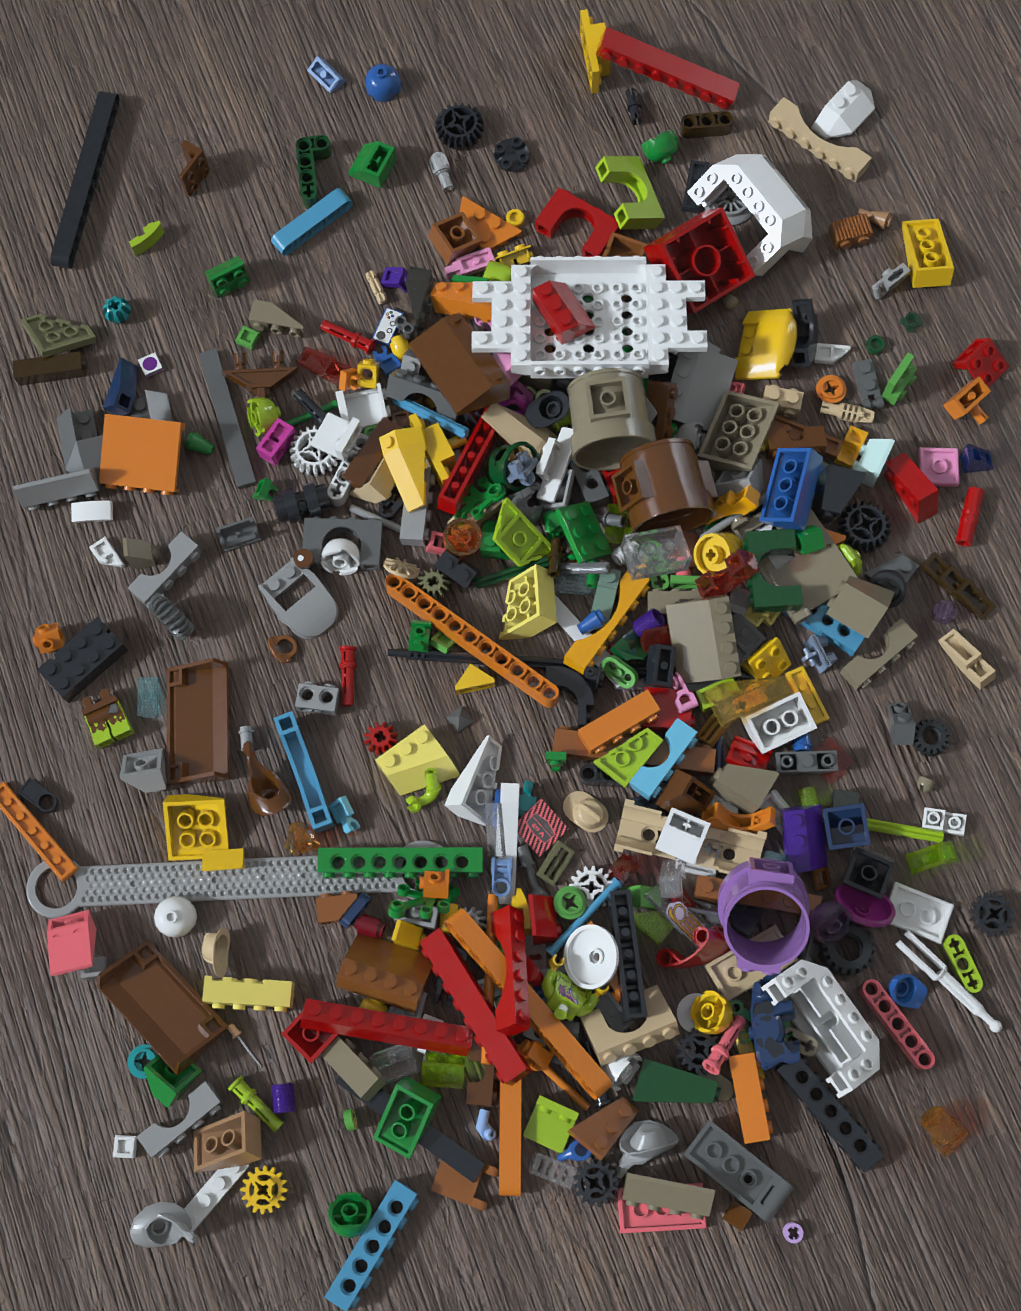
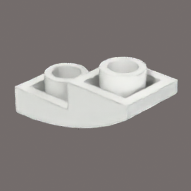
M113 501L71 503L73 523L113 520Z
M925 807L922 828L964 836L967 815Z

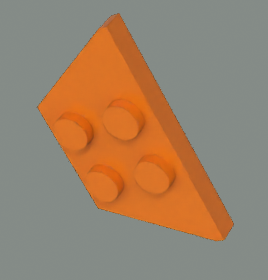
M462 197L460 212H464L483 240L477 248L482 250L490 247L493 251L496 247L507 244L508 240L522 235V230L466 197Z

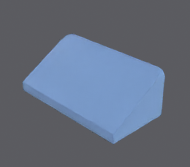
M319 56L315 58L307 70L331 94L346 82L325 59Z

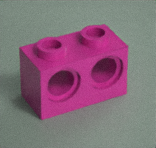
M278 418L256 447L259 456L276 466L290 447L291 442L294 441V435H296L294 427Z

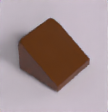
M732 1200L722 1219L738 1230L743 1231L753 1212Z

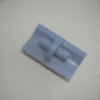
M528 451L519 452L515 456L516 460L508 464L511 474L507 479L509 483L519 479L522 485L530 486L535 481V475L532 470L539 461L537 457L530 458Z
M813 634L803 643L806 647L803 649L806 656L801 659L802 662H810L812 667L816 666L819 674L824 673L837 661V657L833 652L825 653L823 648L828 646V640L824 635L817 637L816 634Z

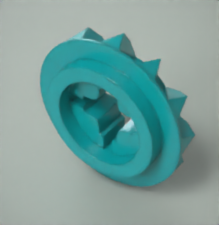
M147 1044L135 1047L128 1057L129 1071L137 1078L147 1079L143 1064H140L137 1060L144 1059V1056H147V1059L151 1061L158 1054Z

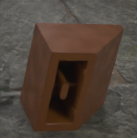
M676 769L656 805L670 813L671 808H675L695 816L706 811L715 792L693 776Z

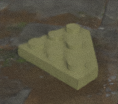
M41 314L21 319L22 326L42 358L96 343V336L88 325L81 324L76 326L72 325L71 321L58 318L54 321L47 319L45 315Z

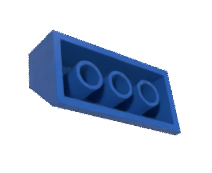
M812 448L777 449L759 519L760 522L782 529L805 531L823 459L821 455Z

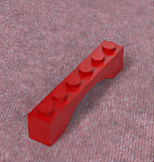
M508 905L491 913V931L502 945L506 961L504 989L495 1010L496 1031L511 1037L530 1029L524 915L523 911Z

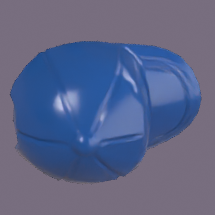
M898 974L891 978L888 984V992L893 1001L898 1005L918 1009L922 1006L927 995V987L913 975Z

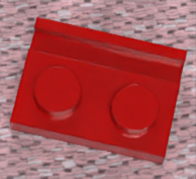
M735 735L725 762L732 765L766 770L773 749L762 754L754 742Z

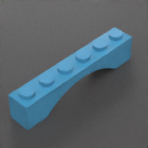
M293 711L274 717L275 725L293 769L314 832L317 834L335 827L296 716Z

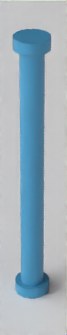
M615 877L611 880L612 883L550 948L547 947L545 949L552 957L567 942L570 935L581 927L608 899L609 891H616L617 888L620 889L623 886Z

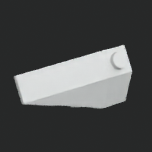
M490 735L485 737L451 788L444 805L455 815L487 826L494 809V801H492L493 791L497 789L495 775L496 771L499 770L502 746Z

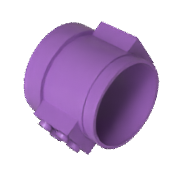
M749 857V861L739 864L727 874L718 893V915L724 929L726 942L731 951L736 955L737 968L744 972H753L755 970L762 971L766 975L780 974L781 966L791 962L802 952L809 937L810 905L807 890L802 879L794 871L793 865L790 862ZM758 890H774L791 897L802 910L797 926L789 934L768 942L753 941L740 936L731 927L728 916L738 900Z

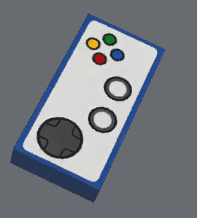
M386 307L372 337L376 340V343L390 348L391 339L398 330L395 319L397 316H404V313Z

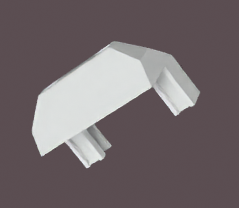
M736 154L712 165L687 192L698 206L702 204L708 208L728 186L734 190L768 233L746 256L755 275L763 276L788 250L803 253L812 240L810 209L765 155Z
M801 959L761 987L763 991L766 990L773 999L771 1003L773 1005L780 1001L792 1000L796 1019L791 1021L798 1031L813 1037L818 1042L819 1050L816 1057L830 1075L826 1081L828 1083L831 1082L838 1093L836 1095L838 1098L854 1090L880 1069L879 1039L828 968ZM810 1041L808 1045L814 1051L813 1042Z

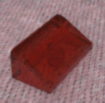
M669 625L643 631L639 641L644 652H648L649 645L653 644L672 646Z

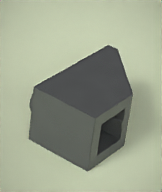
M903 702L888 703L889 735L892 744L913 745L916 724L909 704Z

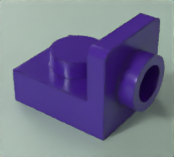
M386 267L380 284L383 287L400 288L404 293H408L413 277L404 267Z

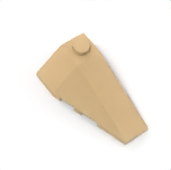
M497 403L490 405L481 416L509 444L512 445L516 442L525 441L533 445L538 452L539 461L548 438L558 439L547 427L536 428L529 424L525 416ZM520 446L523 451H528L530 458H533L529 448Z
M384 456L361 488H354L352 486L348 494L375 504L389 499L395 481Z

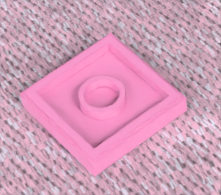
M919 448V469L935 486H959L958 449Z

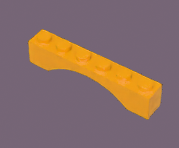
M629 567L619 581L617 589L618 606L611 620L595 634L576 640L565 654L563 663L582 676L587 667H594L596 663L594 660L597 656L601 657L607 648L605 646L606 643L614 640L618 633L616 631L619 626L623 627L629 618L627 616L630 611L634 612L639 604L638 599L641 596L645 597L648 593L650 579L634 568Z

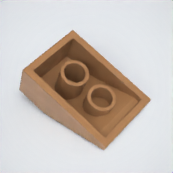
M246 1111L194 1130V1172L196 1173L244 1166L262 1159L260 1118Z

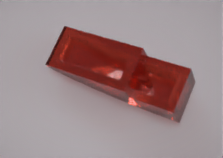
M305 347L296 361L305 369L339 386L340 372L353 368L338 362L333 356L309 347Z

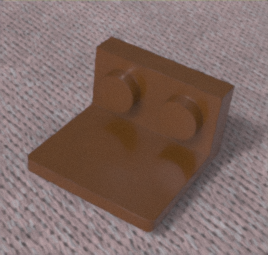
M185 140L181 147L184 152L183 155L187 160V166L179 175V179L185 194L190 196L198 189L203 178L205 179L208 176L210 168L203 150Z

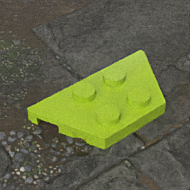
M505 498L492 540L517 566H524L531 561L539 560L548 555L551 549L550 542L509 498Z

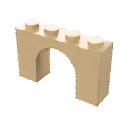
M657 985L644 990L647 1019L635 1031L620 1033L612 1030L607 1025L600 1009L580 1017L583 1030L601 1066L613 1063L619 1057L632 1055L642 1049L652 1047L659 1042L679 1035L677 1020Z

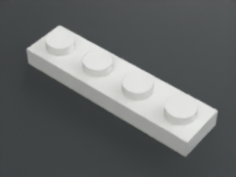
M249 1164L218 1169L184 1208L191 1218L192 1229L190 1231L194 1232L250 1167Z

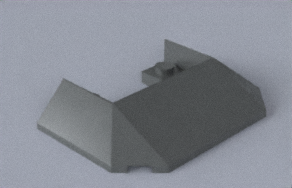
M145 390L146 397L134 400L131 408L133 417L173 422L167 393ZM69 407L56 418L65 470L72 473L95 467L99 479L103 435L99 436L95 413L93 409L74 413Z

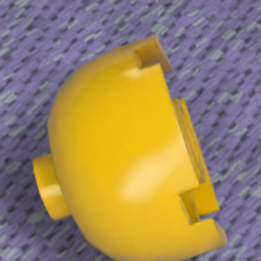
M715 991L703 992L705 994L701 997L697 996L691 1006L690 1017L694 1021L695 1025L693 1026L695 1029L705 1034L717 1035L730 1026L733 1020V1008L725 996Z

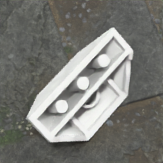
M858 80L848 81L825 105L812 125L811 130L824 140L852 134L875 110L871 90Z

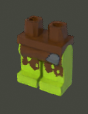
M109 688L99 692L102 698L100 702L96 703L93 696L82 699L84 707L82 713L90 729L94 745L98 749L115 743V738L119 741L135 734L119 698Z

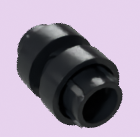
M314 482L303 484V491L296 493L293 487L281 490L282 495L273 498L278 520L280 522L290 520V523L293 524L302 521L301 515L310 513L311 518L322 516V511L332 507L326 485H314Z

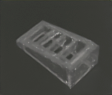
M535 1152L528 1170L530 1174L571 1189L574 1181L573 1176L577 1172V1168L538 1152ZM541 1159H543L544 1161L542 1167L540 1169V1172H538L537 1170L539 1168ZM550 1162L552 1163L549 1174L545 1175L548 1164ZM557 1166H560L557 1178L555 1179L553 1178ZM565 1169H568L569 1171L566 1176L565 1182H562L561 1180L565 1172Z

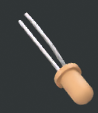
M234 1024L228 1025V1030L233 1036L232 1038L238 1037L252 1058L262 1067L239 1037L242 1032Z

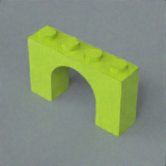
M603 156L595 167L601 183L624 184L635 193L638 199V203H622L614 213L620 230L656 229L665 217L640 156Z

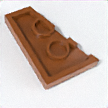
M621 1097L575 1125L567 1132L601 1161L639 1110L624 1097Z

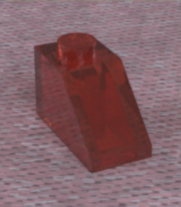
M623 853L610 865L607 873L611 879L615 877L624 886L638 871V861L630 854L627 856Z

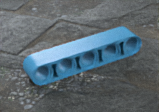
M341 188L335 189L276 232L271 238L272 244L283 256L290 254L346 213L352 207L353 201Z

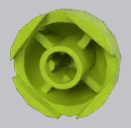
M256 397L249 399L247 403H250V407H247V415L252 429L256 427L257 432L254 433L256 436L266 435L275 421L281 417L280 409L268 398Z

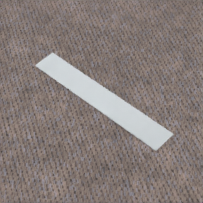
M555 596L556 617L559 625L574 641L591 636L590 632L584 635L581 634L577 627L580 621ZM605 650L601 657H596L594 660L595 664L600 668L602 661L611 655ZM609 678L617 688L620 686L611 678Z
M501 783L498 859L513 857L511 890L505 897H498L499 904H512V895H515L519 784ZM505 882L497 883V890L499 892L507 891L508 887Z

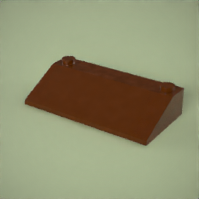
M461 313L452 314L440 319L409 343L410 349L457 416L510 399V380L489 352H472L473 330Z
M209 658L167 668V784L205 783L230 779L228 662Z
M148 940L97 976L96 987L176 1075L193 1064L229 1027L207 1003L202 1001L201 996Z

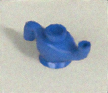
M575 1140L565 1152L557 1155V1160L560 1162L568 1159L583 1161L588 1159L592 1153Z

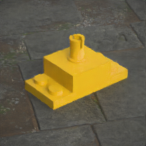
M588 9L580 10V37L591 93L593 94L599 93V85H602L601 76L610 75L611 61L604 60L600 56L595 55L606 26L605 23L593 24L592 16L589 17Z
M414 413L409 416L410 426L423 427L428 444L425 458L432 468L433 474H436V480L442 489L456 464L453 450L465 445L467 440L457 435L447 440L439 423L426 428L423 419H419L417 414Z

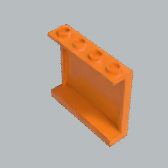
M105 414L99 483L105 484V488L117 489V485L124 486V490L129 491L143 488L142 492L154 493V490H160L163 495H173V492H179V489L176 488L182 430L185 431L186 423Z

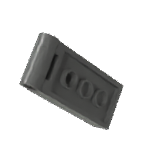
M707 1120L682 1154L768 1224L794 1189L787 1181L711 1120ZM745 1175H749L751 1177V1181L749 1183H745Z

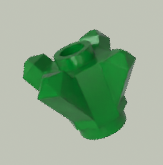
M555 510L546 512L543 516L548 541L551 544V539L562 538L566 535L556 516Z

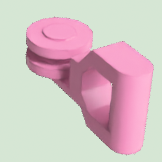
M675 672L672 678V687L675 690L678 689V686L683 688L677 691V698L674 702L678 712L681 714L697 707L698 702L694 693L688 691L682 676ZM684 695L688 696L690 701L681 704L679 698Z

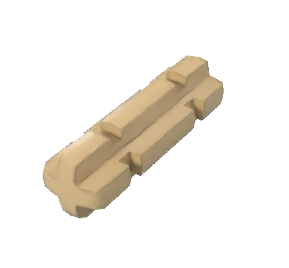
M375 271L367 272L366 278L377 298L378 304L387 303V296Z

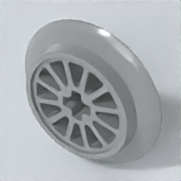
M730 186L708 208L704 207L705 211L724 207L731 225L740 224L752 215L734 190L730 191Z

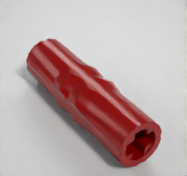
M969 487L967 490L955 539L957 545L964 547L972 545L984 496V490L981 488Z

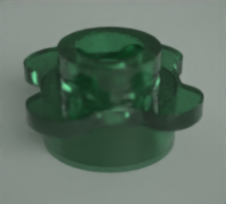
M909 312L899 320L900 324L904 325L909 333H912L916 327L922 326V320L914 312Z

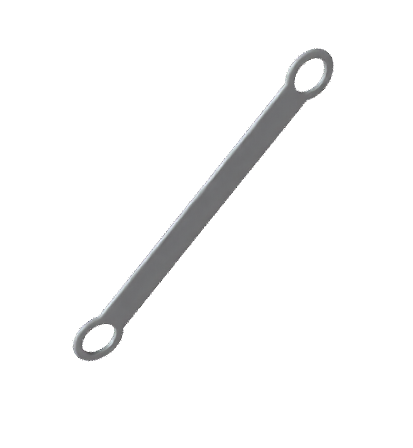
M419 840L409 843L403 848L442 846L432 841ZM318 855L245 859V869L202 872V861L79 866L74 862L79 868L74 873L77 880V891L74 898L64 907L49 908L43 905L37 896V883L40 877L47 870L51 869L43 861L30 874L27 881L26 894L31 907L37 913L47 918H57L72 914L79 907L154 904L173 896L185 897L190 902L321 896L324 893L341 895L343 891H353L354 894H361L363 892L366 894L397 892L398 885L406 883L402 875H397L395 879H386L384 875H376L375 879H366L364 875H356L355 879H345L343 875H335L334 879H324L323 875L317 873ZM343 859L336 860L334 867L342 868L345 861ZM358 859L355 862L356 868H362L365 865L364 859ZM378 859L375 867L383 868L386 860ZM405 859L397 860L395 866L402 868ZM441 859L443 866L446 867L448 861Z

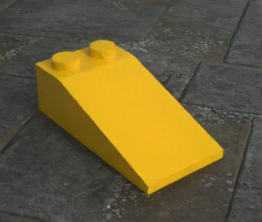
M939 219L902 221L908 268L911 270L909 275L913 288L951 285L954 266Z

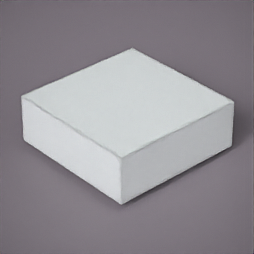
M115 1135L113 1157L136 1158L137 1136Z

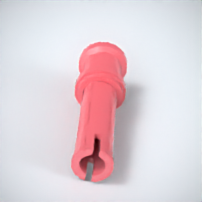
M735 1015L719 1043L711 1048V1054L702 1063L704 1069L714 1075L720 1073L721 1065L729 1058V1050L747 1024L745 1018Z

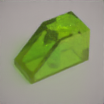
M952 841L940 842L905 855L911 875L958 861Z
M661 911L634 913L635 926L659 946L675 927V924L667 917L666 911L664 913Z

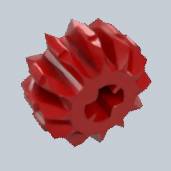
M375 722L376 728L373 729L369 726L368 730L371 733H364V737L367 738L364 741L365 746H369V752L375 750L376 756H379L380 751L384 754L386 749H391L392 745L398 744V741L394 739L398 736L397 732H392L394 727L392 725L387 727L386 722H383L381 727L378 722ZM380 735H383L385 738L382 742L377 740V737L380 738Z

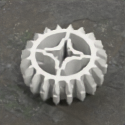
M314 425L313 430L306 427V432L300 430V436L294 435L295 441L291 442L292 448L289 452L292 455L290 458L294 462V466L299 468L300 472L306 471L309 476L314 472V475L317 477L318 472L325 475L326 469L332 471L331 465L337 466L336 460L340 459L328 454L322 460L323 456L327 453L317 449L318 456H316V453L313 451L314 448L311 446V441L318 431L317 426ZM309 442L308 446L303 448V446ZM305 459H307V460H315L316 462H309V461H306Z

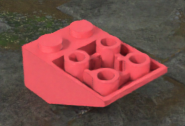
M89 910L48 920L47 941L51 977L64 975L76 970H84L93 966L97 929Z

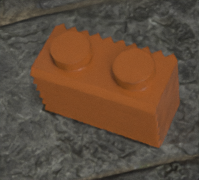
M866 213L832 221L829 227V233L835 249H847L857 243L864 245L871 240L873 230Z

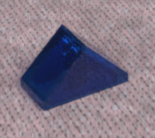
M972 444L965 446L960 455L963 473L993 470L990 451Z

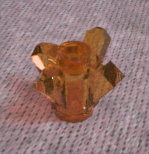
M294 822L289 826V835L284 847L290 850V854L297 856L300 853L307 852L309 849L311 851L318 850L320 844L314 838L315 834L308 830L303 822Z

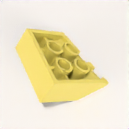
M425 724L375 759L379 768L400 796L424 789L427 786L425 770L428 768H435L437 770L439 783L460 776L449 756Z

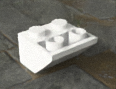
M671 808L655 849L694 865L711 823Z

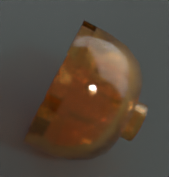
M459 517L452 520L445 527L442 541L445 549L459 558H465L474 554L481 546L482 532L473 520Z

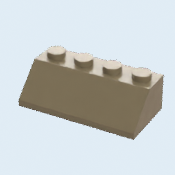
M626 1173L622 1200H626V1205L639 1207V1203L647 1204V1209L660 1211L661 1207L668 1208L670 1214L682 1216V1211L691 1213L690 1218L703 1220L704 1216H710L715 1190Z

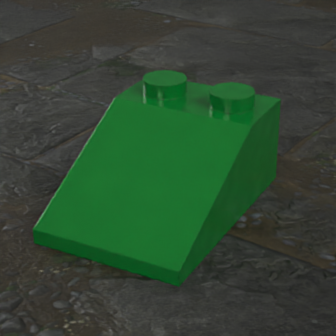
M404 1076L395 1085L373 1139L410 1160L431 1122L442 1096L413 1079Z

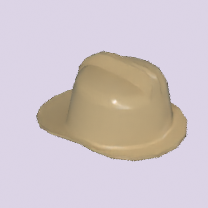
M575 791L565 798L563 802L564 813L569 820L587 832L595 833L601 831L608 822L607 809L590 794L583 791Z
M221 928L217 933H207L204 936L202 945V956L206 962L213 965L214 973L218 978L225 976L228 966L230 933L227 928Z

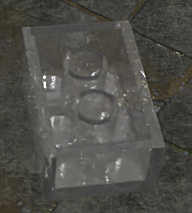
M680 525L624 535L620 546L631 580L687 571L692 560Z

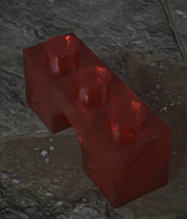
M738 549L724 559L727 568L720 571L709 570L697 578L695 582L700 596L708 598L725 595L760 571L754 553Z

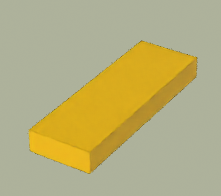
M804 666L785 673L793 693L800 692L816 726L828 721L830 718Z

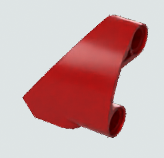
M714 925L713 928L697 927L693 932V940L699 948L692 955L685 958L676 950L663 948L656 955L658 965L671 969H683L712 962L731 951L725 939L724 929L717 925Z

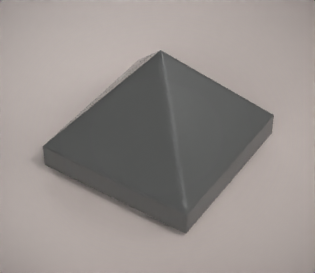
M463 706L446 717L457 733L474 722Z

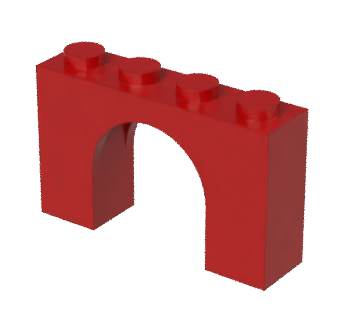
M561 188L556 190L535 220V230L550 239L559 226L569 218L579 217L590 222L594 231L582 247V257H602L612 232L617 234L621 232L615 216L604 213L601 208L594 207L588 204L586 200L579 199L570 191Z

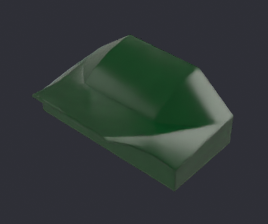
M632 628L609 650L624 662L630 659L643 660L648 655L649 644L645 639L640 638L634 631V628Z

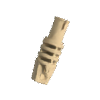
M822 401L820 413L834 415L839 420L854 423H872L875 414L874 411L861 406L840 403L838 405Z

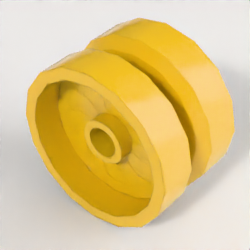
M733 533L705 534L695 545L694 561L697 568L704 575L714 577L734 574L743 565L745 550H742L740 538Z

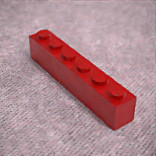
M480 417L438 496V509L455 516L498 436V432L482 417Z

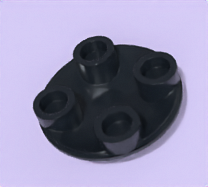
M520 137L508 138L495 145L494 160L500 169L507 172H516L528 164L530 151Z

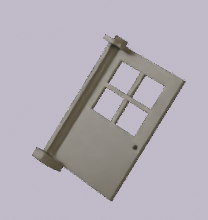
M811 508L806 527L815 525L822 529L825 547L806 555H800L795 549L793 554L796 558L778 569L775 568L769 557H765L759 563V571L767 583L774 586L801 585L802 608L798 611H786L795 625H799L811 618L813 615L811 610L830 600L832 595H838L839 591L836 589L842 580L846 581L849 576L858 578ZM761 512L751 518L740 516L733 521L731 528L740 540L745 537L747 531H753L764 524L759 521Z

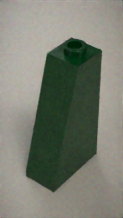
M644 1058L632 1101L643 1103L712 1104L713 1100L718 1101L721 1088L717 1087V1081Z

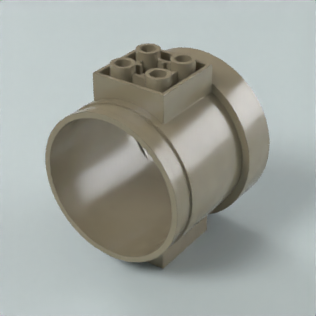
M605 368L585 373L569 384L567 391L573 428L570 443L573 462L577 466L597 471L620 469L619 461L621 457L627 452L641 445L656 441L654 426L649 422L645 389L643 387L644 382L641 374L626 368Z

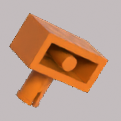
M977 377L963 386L943 406L954 420L969 412L980 425L989 416L986 415L978 404L991 390L980 377Z

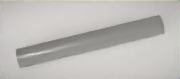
M353 504L350 506V512L366 519L377 518L382 520L383 526L400 533L401 525Z

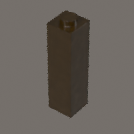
M80 351L52 355L45 358L36 357L13 361V375L19 386L86 377V369H88V361L82 356Z

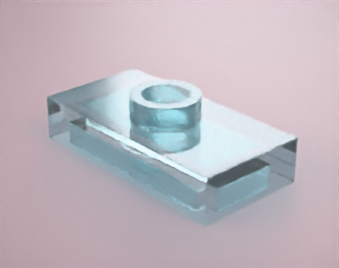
M158 677L138 678V718L159 717Z

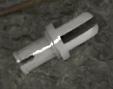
M435 152L429 160L433 174L439 178L442 190L444 192L450 191L454 186L449 175L451 171L449 162L444 153Z

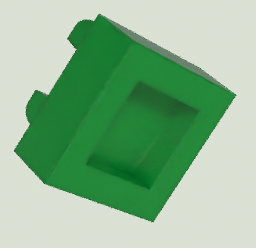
M264 478L259 481L252 498L258 501L271 502L273 497L269 495V491L275 493L278 488L272 484V480Z

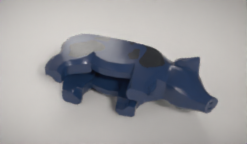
M776 973L774 975H766L752 986L753 992L750 1008L752 1026L748 1027L750 1040L754 1039L756 1057L761 1063V1068L765 1071L775 1068L782 1062L795 1064L800 1061L799 1039L794 1042L784 1041V1022L796 1019L792 1000L780 1001L773 1005L771 1003L773 1001L766 990L763 991L761 988L779 975Z

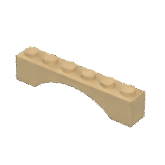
M785 97L771 110L768 122L772 127L785 133L788 138L795 140L802 148L808 149L818 159H822L831 168L841 172L847 179L856 182L868 169L872 157L857 147L837 146L819 138L804 123L798 106Z

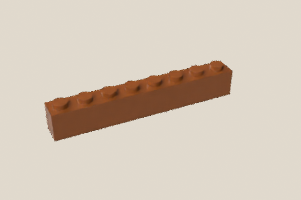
M560 726V729L555 728L552 751L566 752V758L595 761L609 753L612 749L625 743L632 736L625 734L620 742L616 744L611 742L606 745V749L599 754L594 752L590 755L578 736V731H574L567 726ZM663 739L662 744L644 766L657 767L668 759L669 746L665 739ZM709 745L693 746L691 750L687 748L683 753L686 755L679 766L675 764L673 767L687 774L711 777L714 773L716 749H712V746Z

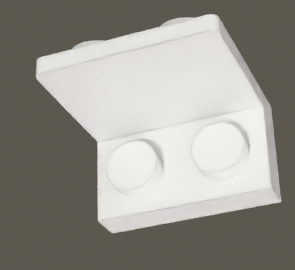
M327 413L311 441V446L345 461L362 431L360 420L353 417L351 422H348L338 416Z

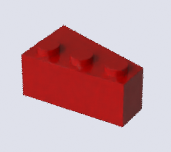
M903 452L885 462L884 477L891 483L917 524L937 514L939 490L908 455Z

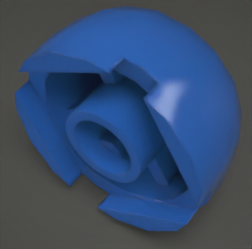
M388 64L373 66L366 74L365 86L367 94L378 102L393 100L394 96L401 91V80L398 72Z

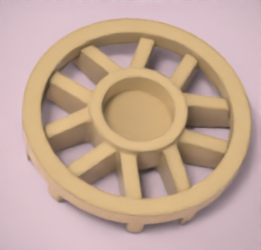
M387 557L383 564V567L388 572L407 579L417 578L420 571L419 568H416V564L407 563L406 559L400 561L398 557L395 559Z

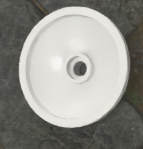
M584 925L576 929L568 938L564 948L565 970L569 978L579 987L597 989L606 985L613 978L619 962V951L614 937L608 930L598 925Z

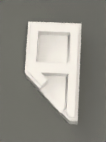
M817 343L814 363L833 365L850 351L851 346Z
M103 537L89 547L100 564L125 567V564L106 537Z

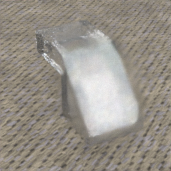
M678 858L675 860H663L659 876L662 899L683 897L682 879H686L685 863L683 860Z

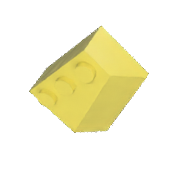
M535 564L509 580L505 601L508 604L507 613L502 618V622L505 624L503 632H500L499 639L531 638L557 623L554 578L548 575V569Z

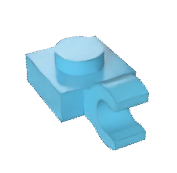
M346 796L339 797L328 806L336 823H342L346 834L352 830L355 832L360 828L358 821L351 817L354 812Z

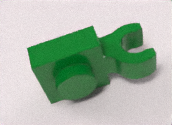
M546 751V764H550L552 772H560L562 764H566V752Z

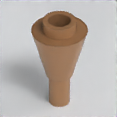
M859 209L858 215L866 213L868 219L883 230L891 226L893 220L891 212Z

